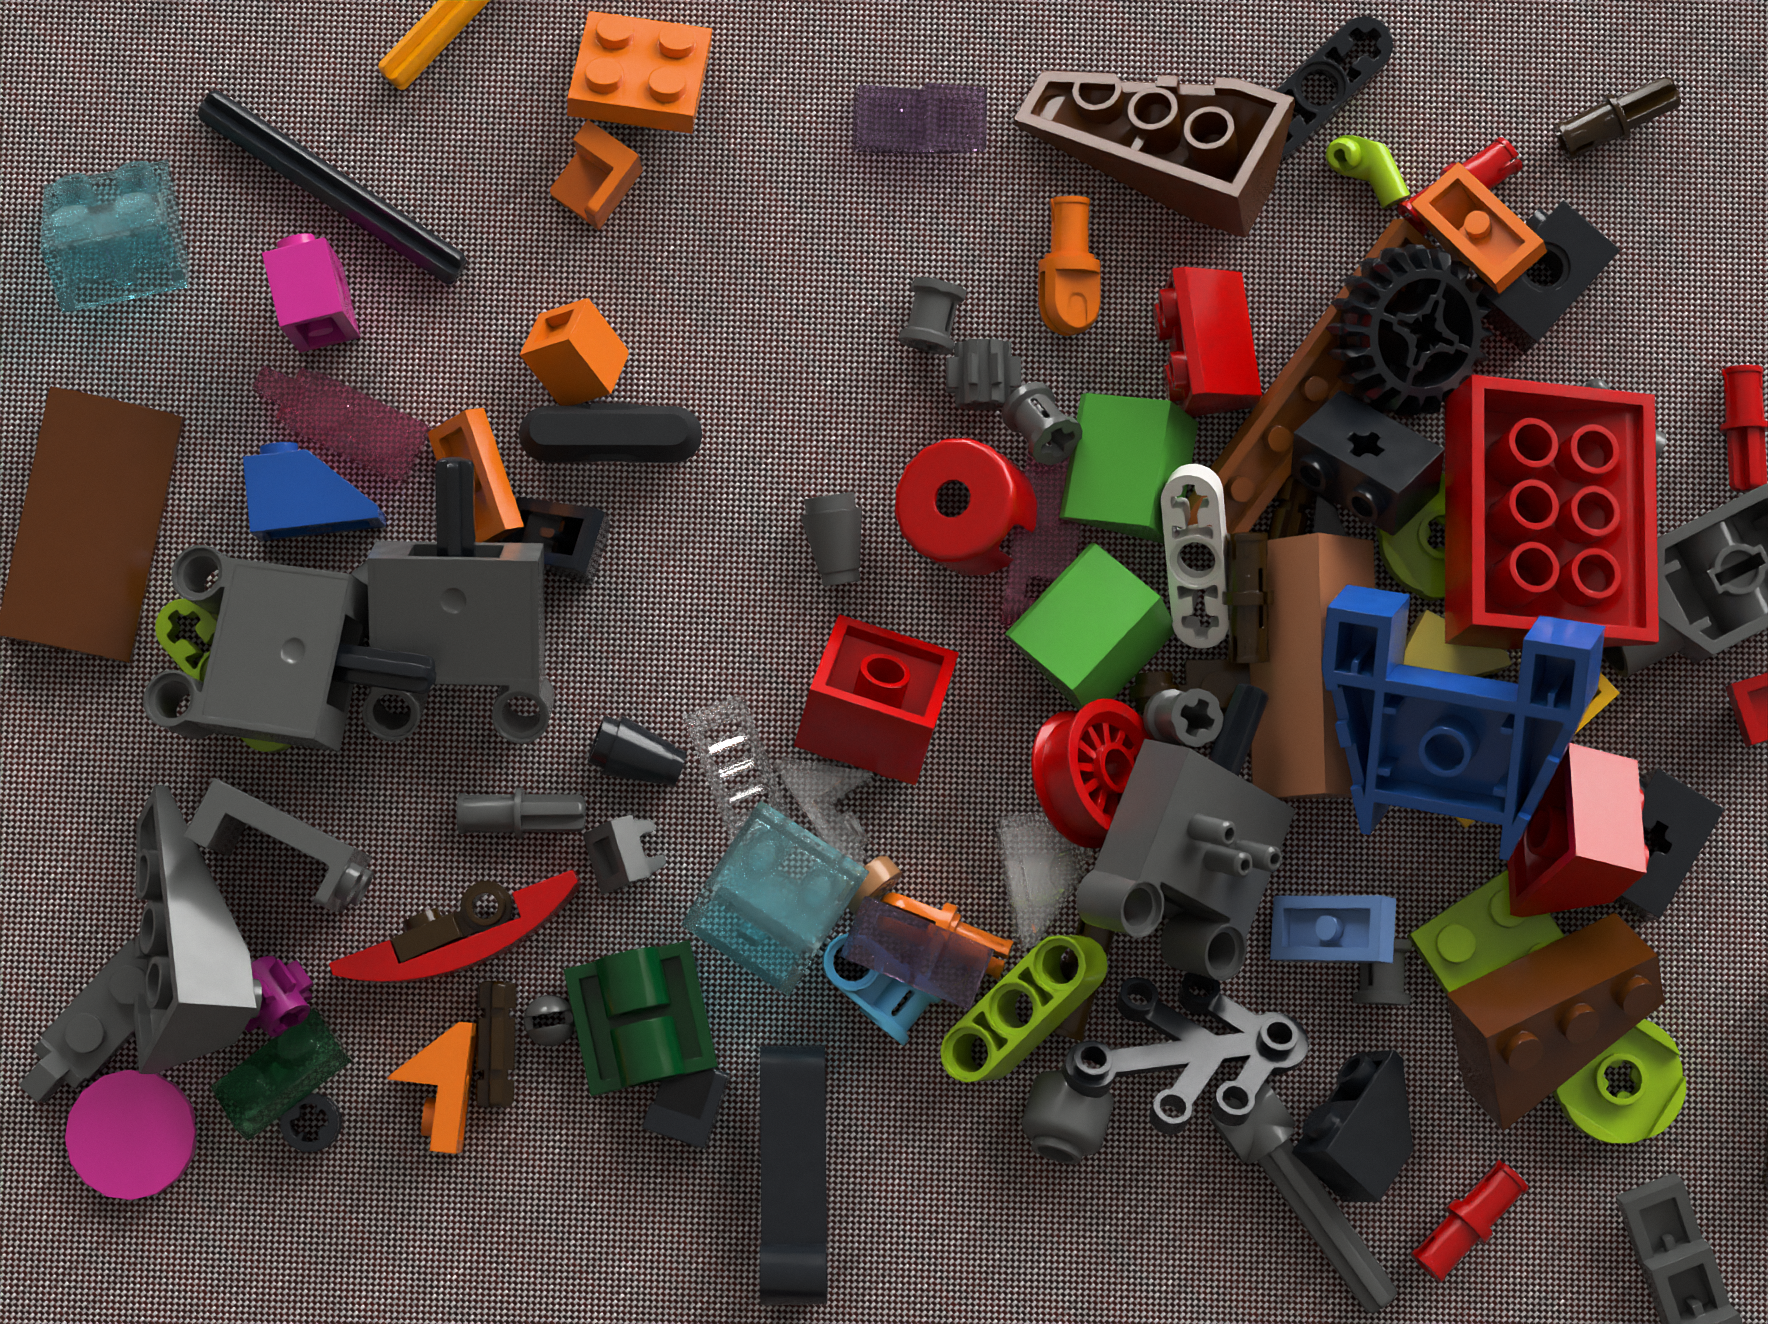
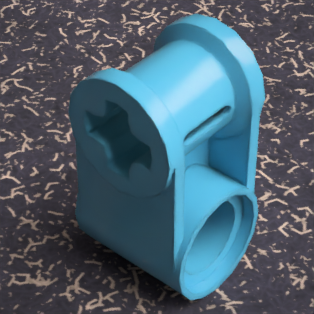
M847 933L837 936L828 943L823 952L822 967L826 978L831 984L860 1007L859 1011L902 1046L909 1040L907 1031L931 1002L938 1004L944 997L941 992L901 960L897 961L873 940L862 934ZM847 943H855L862 946L870 959L866 974L855 981H846L836 973L833 965L836 951ZM909 990H911L912 993L910 997L905 1001V1003L901 1006L897 1013L892 1016V1010L897 1006V1004L901 1001L905 994Z

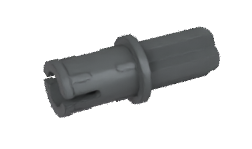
M516 788L515 794L466 795V793H459L456 813L457 830L459 834L515 833L516 839H524L525 832H581L586 824V802L584 796L580 794H525L523 788Z

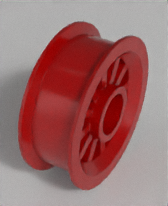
M1097 699L1084 705L1079 711L1068 710L1054 714L1043 723L1034 740L1031 770L1035 792L1042 810L1053 827L1064 838L1083 848H1102L1144 739L1152 740L1144 728L1143 718L1128 705L1120 701Z

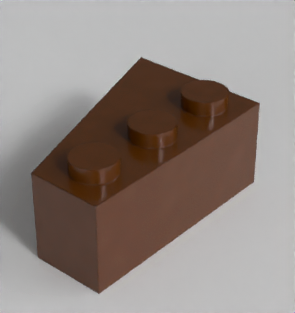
M1616 913L1604 917L1446 994L1463 1085L1502 1131H1505L1665 1003L1658 955Z

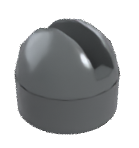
M540 996L528 1005L524 1013L523 1023L525 1031L530 1039L539 1045L558 1046L566 1042L574 1033L576 1026L571 1004L560 996ZM564 1011L565 1024L534 1029L532 1017L547 1016Z

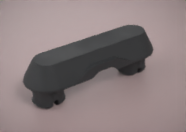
M590 403L571 406L538 407L524 417L518 433L520 445L526 454L537 461L547 463H676L685 461L693 456L700 447L703 436L699 420L686 408L629 403Z

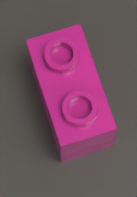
M308 233L292 235L279 240L276 243L277 249L262 252L279 327L299 353L361 338L344 266L325 237L315 239L313 234Z

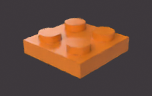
M589 11L567 97V116L693 134L711 51L712 28Z

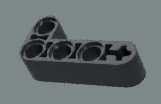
M825 1045L760 1046V1305H827Z

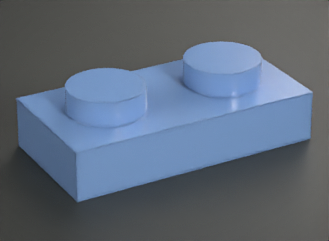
M1382 895L1274 896L1270 960L1282 962L1393 964L1396 898Z

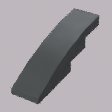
M1674 1172L1616 1195L1615 1198L1661 1323L1743 1324L1740 1313L1730 1304L1712 1247L1702 1238L1684 1181Z

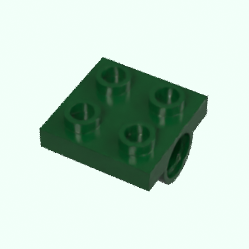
M690 940L661 947L651 946L619 952L596 959L592 963L563 969L590 1095L592 1097L719 1068Z

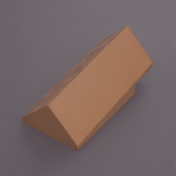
M1312 533L1267 540L1268 590L1274 591V604L1268 605L1269 662L1249 664L1250 685L1268 693L1269 700L1250 746L1251 784L1279 800L1352 798L1350 788L1353 785L1345 747L1340 748L1335 727L1338 718L1332 693L1326 690L1322 673V659L1328 605L1347 584L1375 589L1374 541L1325 533Z

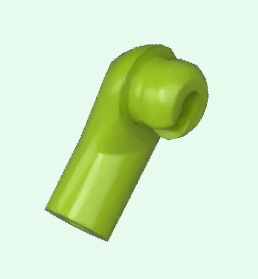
M1343 135L1328 145L1325 157L1330 168L1341 175L1370 182L1383 210L1391 208L1411 196L1389 149L1384 144L1355 135Z

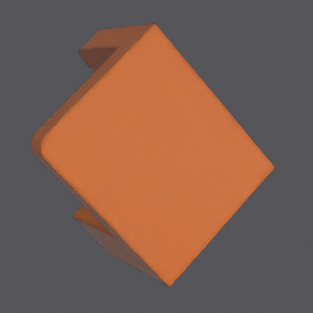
M587 119L573 138L577 153L551 186L550 194L554 200L597 230H600L643 170L637 153Z
M585 298L539 313L519 355L560 406H571L611 394L629 356V352L590 299Z

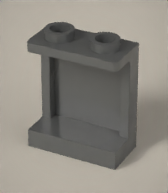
M213 779L184 834L185 838L207 849L230 856L248 824L327 864L328 872L314 897V903L339 913L345 911L348 903L358 906L374 876V872L367 869L372 856L219 779Z

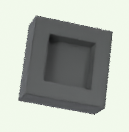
M633 815L609 820L583 834L601 895L627 888L650 877L651 873L666 865L664 854L647 857L642 848L640 837L657 830L652 820H634Z

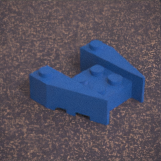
M1347 584L1327 607L1322 673L1326 690L1331 691L1338 721L1335 727L1340 748L1345 747L1353 781L1350 790L1360 832L1371 835L1388 811L1389 805L1502 825L1499 859L1509 860L1525 834L1598 689L1606 626L1540 615L1523 639L1519 683L1516 684L1403 665L1410 594Z

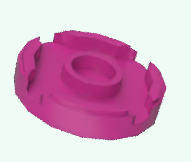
M124 1070L104 1075L81 1092L69 1112L65 1133L69 1160L83 1182L106 1197L135 1200L159 1194L183 1176L194 1158L197 1144V1129L195 1125L197 1121L192 1104L179 1086L158 1073L139 1074L137 1070Z

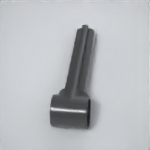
M1266 1082L1263 1084L1255 1096V1104L1248 1120L1242 1125H1224L1215 1118L1213 1113L1210 1114L1208 1117L1213 1126L1243 1164L1245 1162L1251 1164L1258 1161L1364 1310L1368 1313H1374L1391 1303L1397 1295L1396 1286L1315 1174L1292 1154L1295 1147L1289 1140V1137L1295 1131L1293 1129L1295 1122ZM1234 1098L1225 1103L1232 1109L1243 1108V1105Z

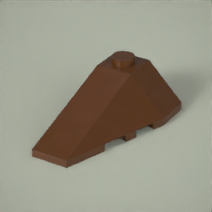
M1042 70L1013 120L1016 127L1191 220L1246 238L1273 190L1295 101L1292 96L1238 78L1215 77V84L1179 83L1178 76L1157 75L1156 82L1120 81L1115 73Z

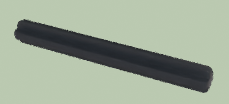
M219 90L211 91L200 104L197 114L203 123L443 283L451 285L460 277L467 264L464 253Z

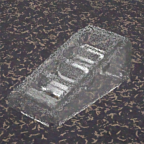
M735 695L682 717L693 749L731 841L790 817L747 703L741 695ZM737 719L740 727L739 730L706 742L703 734L704 731ZM742 744H747L749 754L719 766L715 765L712 756ZM753 768L757 769L759 778L725 791L722 783L723 780ZM766 791L770 802L738 815L734 814L732 804Z

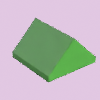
M1093 393L1081 394L1076 420L1081 425L1083 431L1082 439L1077 442L1070 455L1059 518L1165 544L1161 495L1170 475L1177 468L1192 464L1199 422L1168 400ZM1188 484L1185 485L1182 494L1177 496V498H1186Z
M1091 542L1011 626L1005 635L1079 711L1084 705L1094 700L1113 699L1175 632L1172 626L1173 620L1161 596L1099 545Z

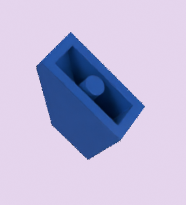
M269 443L259 447L260 455L243 456L250 532L261 542L386 527L385 514L377 504L307 449L298 450L297 443Z

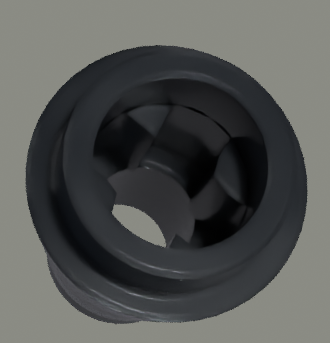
M604 715L594 738L587 763L601 768L600 775L655 784L663 783L675 787L681 774L687 751L676 748L672 743L624 715H621L619 720Z

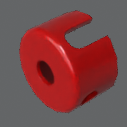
M951 438L923 448L907 464L896 487L894 513L902 536L920 555L962 576L988 575L1008 566L1014 560L1000 551L999 546L1015 524L1033 533L1036 527L1037 499L1030 479L1013 461L997 453L994 448L971 438ZM951 481L964 483L970 492V503L967 509L956 517L943 516L938 511L936 505L939 490Z

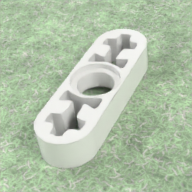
M1187 464L1177 468L1170 475L1161 495V510L1173 630L1177 637L1185 644L1203 649L1220 643L1229 629L1228 605L1222 604V591H1228L1227 529L1222 483L1214 471L1200 464ZM1186 484L1195 485L1197 495L1207 496L1203 498L1198 509V524L1187 526L1191 517L1189 501L1183 497L1177 498V496L1182 494ZM1188 543H1202L1213 552L1215 564L1208 570H1192L1183 563L1180 557V549ZM1208 587L1204 596L1205 610L1207 615L1215 617H1213L1210 627L1206 628L1200 627L1198 617L1190 615H1192L1197 603V589Z

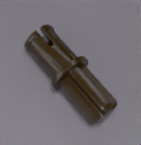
M1662 77L1618 98L1608 93L1603 96L1602 103L1576 116L1574 115L1559 121L1553 127L1556 131L1555 136L1561 150L1567 159L1571 161L1606 142L1608 143L1617 138H1620L1622 141L1630 139L1631 129L1678 108L1681 104V99L1670 77Z

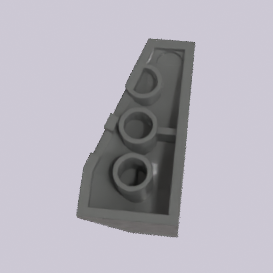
M165 785L154 786L136 822V897L138 900H148L142 913L140 935L135 937V959H147L145 994L138 993L134 996V1023L139 1074H155L236 1044L250 1018L254 1019L257 1017L262 1001L261 983L258 979H253L250 952L197 844L184 837L188 826L169 787Z

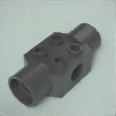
M1764 484L1657 538L1659 642L1655 645L1603 647L1602 654L1617 674L1626 678L1676 652H1679L1696 664L1768 628V484Z

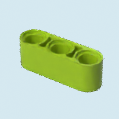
M1080 935L1050 936L1038 943L946 1034L940 1049L941 1062L946 1072L955 1080L966 1083L997 1080L1009 1074L1100 986L1108 968L1107 957L1101 945L1092 938ZM1069 948L1076 954L1079 965L1077 974L1070 982L1064 978L1060 969L1061 956ZM1023 992L1029 996L1033 1006L1032 1017L1026 1025L1019 1021L1015 1010L1016 1001ZM978 1036L984 1040L988 1051L987 1060L981 1069L975 1065L971 1056L972 1043Z

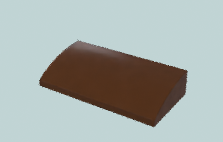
M50 386L0 610L1 638L22 644L132 664L183 428L184 418L182 416L120 400Z

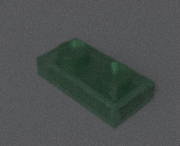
M312 1008L307 1018L300 1025H294L284 1031L281 1036L274 1037L210 1088L235 1130L249 1141L352 1060L327 1020L315 1008Z

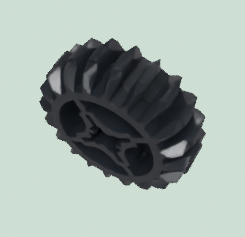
M1408 244L1406 247H1402V249L1388 247L1380 250L1379 258H1366L1363 261H1359L1361 276L1349 275L1347 278L1342 279L1349 292V296L1347 299L1336 298V300L1330 302L1337 311L1341 312L1340 322H1334L1325 327L1331 334L1339 335V344L1327 354L1334 360L1345 361L1336 377L1341 379L1343 383L1354 384L1351 395L1360 401L1370 402V407L1387 414L1395 412L1397 416L1412 418L1414 415L1418 416V413L1433 414L1440 412L1441 403H1445V399L1472 374L1474 375L1471 369L1473 363L1482 364L1490 360L1483 351L1479 350L1481 340H1486L1495 335L1489 328L1482 327L1481 318L1493 308L1485 302H1476V298L1485 285L1479 283L1476 279H1467L1470 266L1465 265L1462 261L1451 260L1450 254L1446 251L1432 248L1428 250L1423 245ZM1407 284L1405 292L1399 291L1393 305L1384 310L1390 298ZM1397 322L1403 323L1407 328H1410L1411 331L1409 329L1399 326ZM1409 332L1421 336L1423 340L1417 339L1413 334H1410ZM1433 353H1435L1432 360L1423 369V366L1427 358L1430 357Z

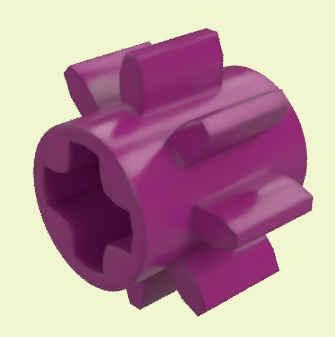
M265 956L251 963L253 979H258L261 983L262 1001L257 1017L254 1019L250 1018L245 1030L249 1033L260 1026L264 1033L267 1032L272 1037L286 1034L299 1026L309 1015L310 1006L307 1004V1001L311 1000L313 996L308 989L313 985V982L297 960L289 963L287 966L283 964L281 959L277 960L275 956Z

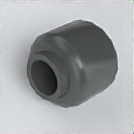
M1063 1063L1061 1070L1045 1071L1034 1079L1022 1117V1130L1032 1140L1031 1149L1035 1153L1056 1162L1078 1164L1081 1162L1082 1156H1091L1100 1151L1113 1111L1114 1100L1110 1091L1101 1098L1083 1096L1071 1089L1062 1074Z

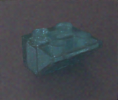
M168 160L153 163L132 161L114 171L90 176L75 173L66 175L55 183L44 185L40 249L62 313L188 287V255Z
M761 800L702 887L681 926L782 993L790 996L821 952L870 871Z

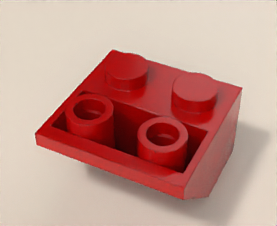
M1195 267L1172 268L1165 288L1158 291L1159 303L1153 304L1154 324L1158 341H1169V364L1163 365L1167 400L1172 402L1178 401L1179 407L1191 417L1255 408L1262 397L1242 272Z

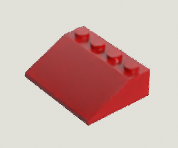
M1472 374L1445 399V644L1504 650L1522 649L1524 637L1540 615L1606 626L1603 647L1647 646L1658 643L1655 394Z

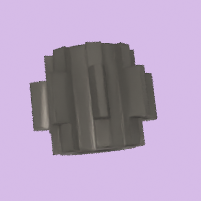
M990 338L968 339L967 341L954 343V357L946 358V393H955V407L971 411L1002 409L1006 399L1014 390L1021 387V357L1012 356L1011 342Z

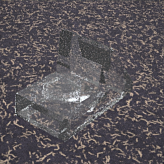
M786 757L773 764L776 773L845 875L865 863L867 856L861 847L870 842L869 837L850 810L839 816L834 806L874 779V775L869 772Z

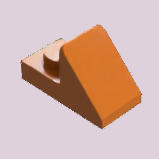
M1459 162L1411 203L1415 213L1442 248L1450 254L1453 261H1462L1465 265L1470 266L1469 271L1473 269L1498 294L1505 290L1547 252L1544 241Z
M458 1022L387 1077L388 1080L438 1085L436 1098L426 1097L422 1114L421 1135L431 1137L429 1151L452 1154L463 1153L477 1044V1024Z

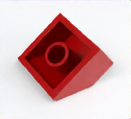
M839 614L811 684L794 747L816 753L827 759L838 760L875 772L885 778L896 779L916 786L959 652Z
M1570 743L1525 834L1510 859L1507 860L1510 915L1523 918L1612 903L1647 873L1649 850L1646 844H1644L1642 822L1644 793L1639 785L1638 760Z

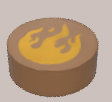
M887 855L878 856L859 870L840 891V900L855 916L859 915L882 898L898 882L903 872Z

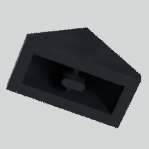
M517 496L516 503L524 527L504 537L502 543H544L545 572L593 586L611 529L606 513L592 507Z

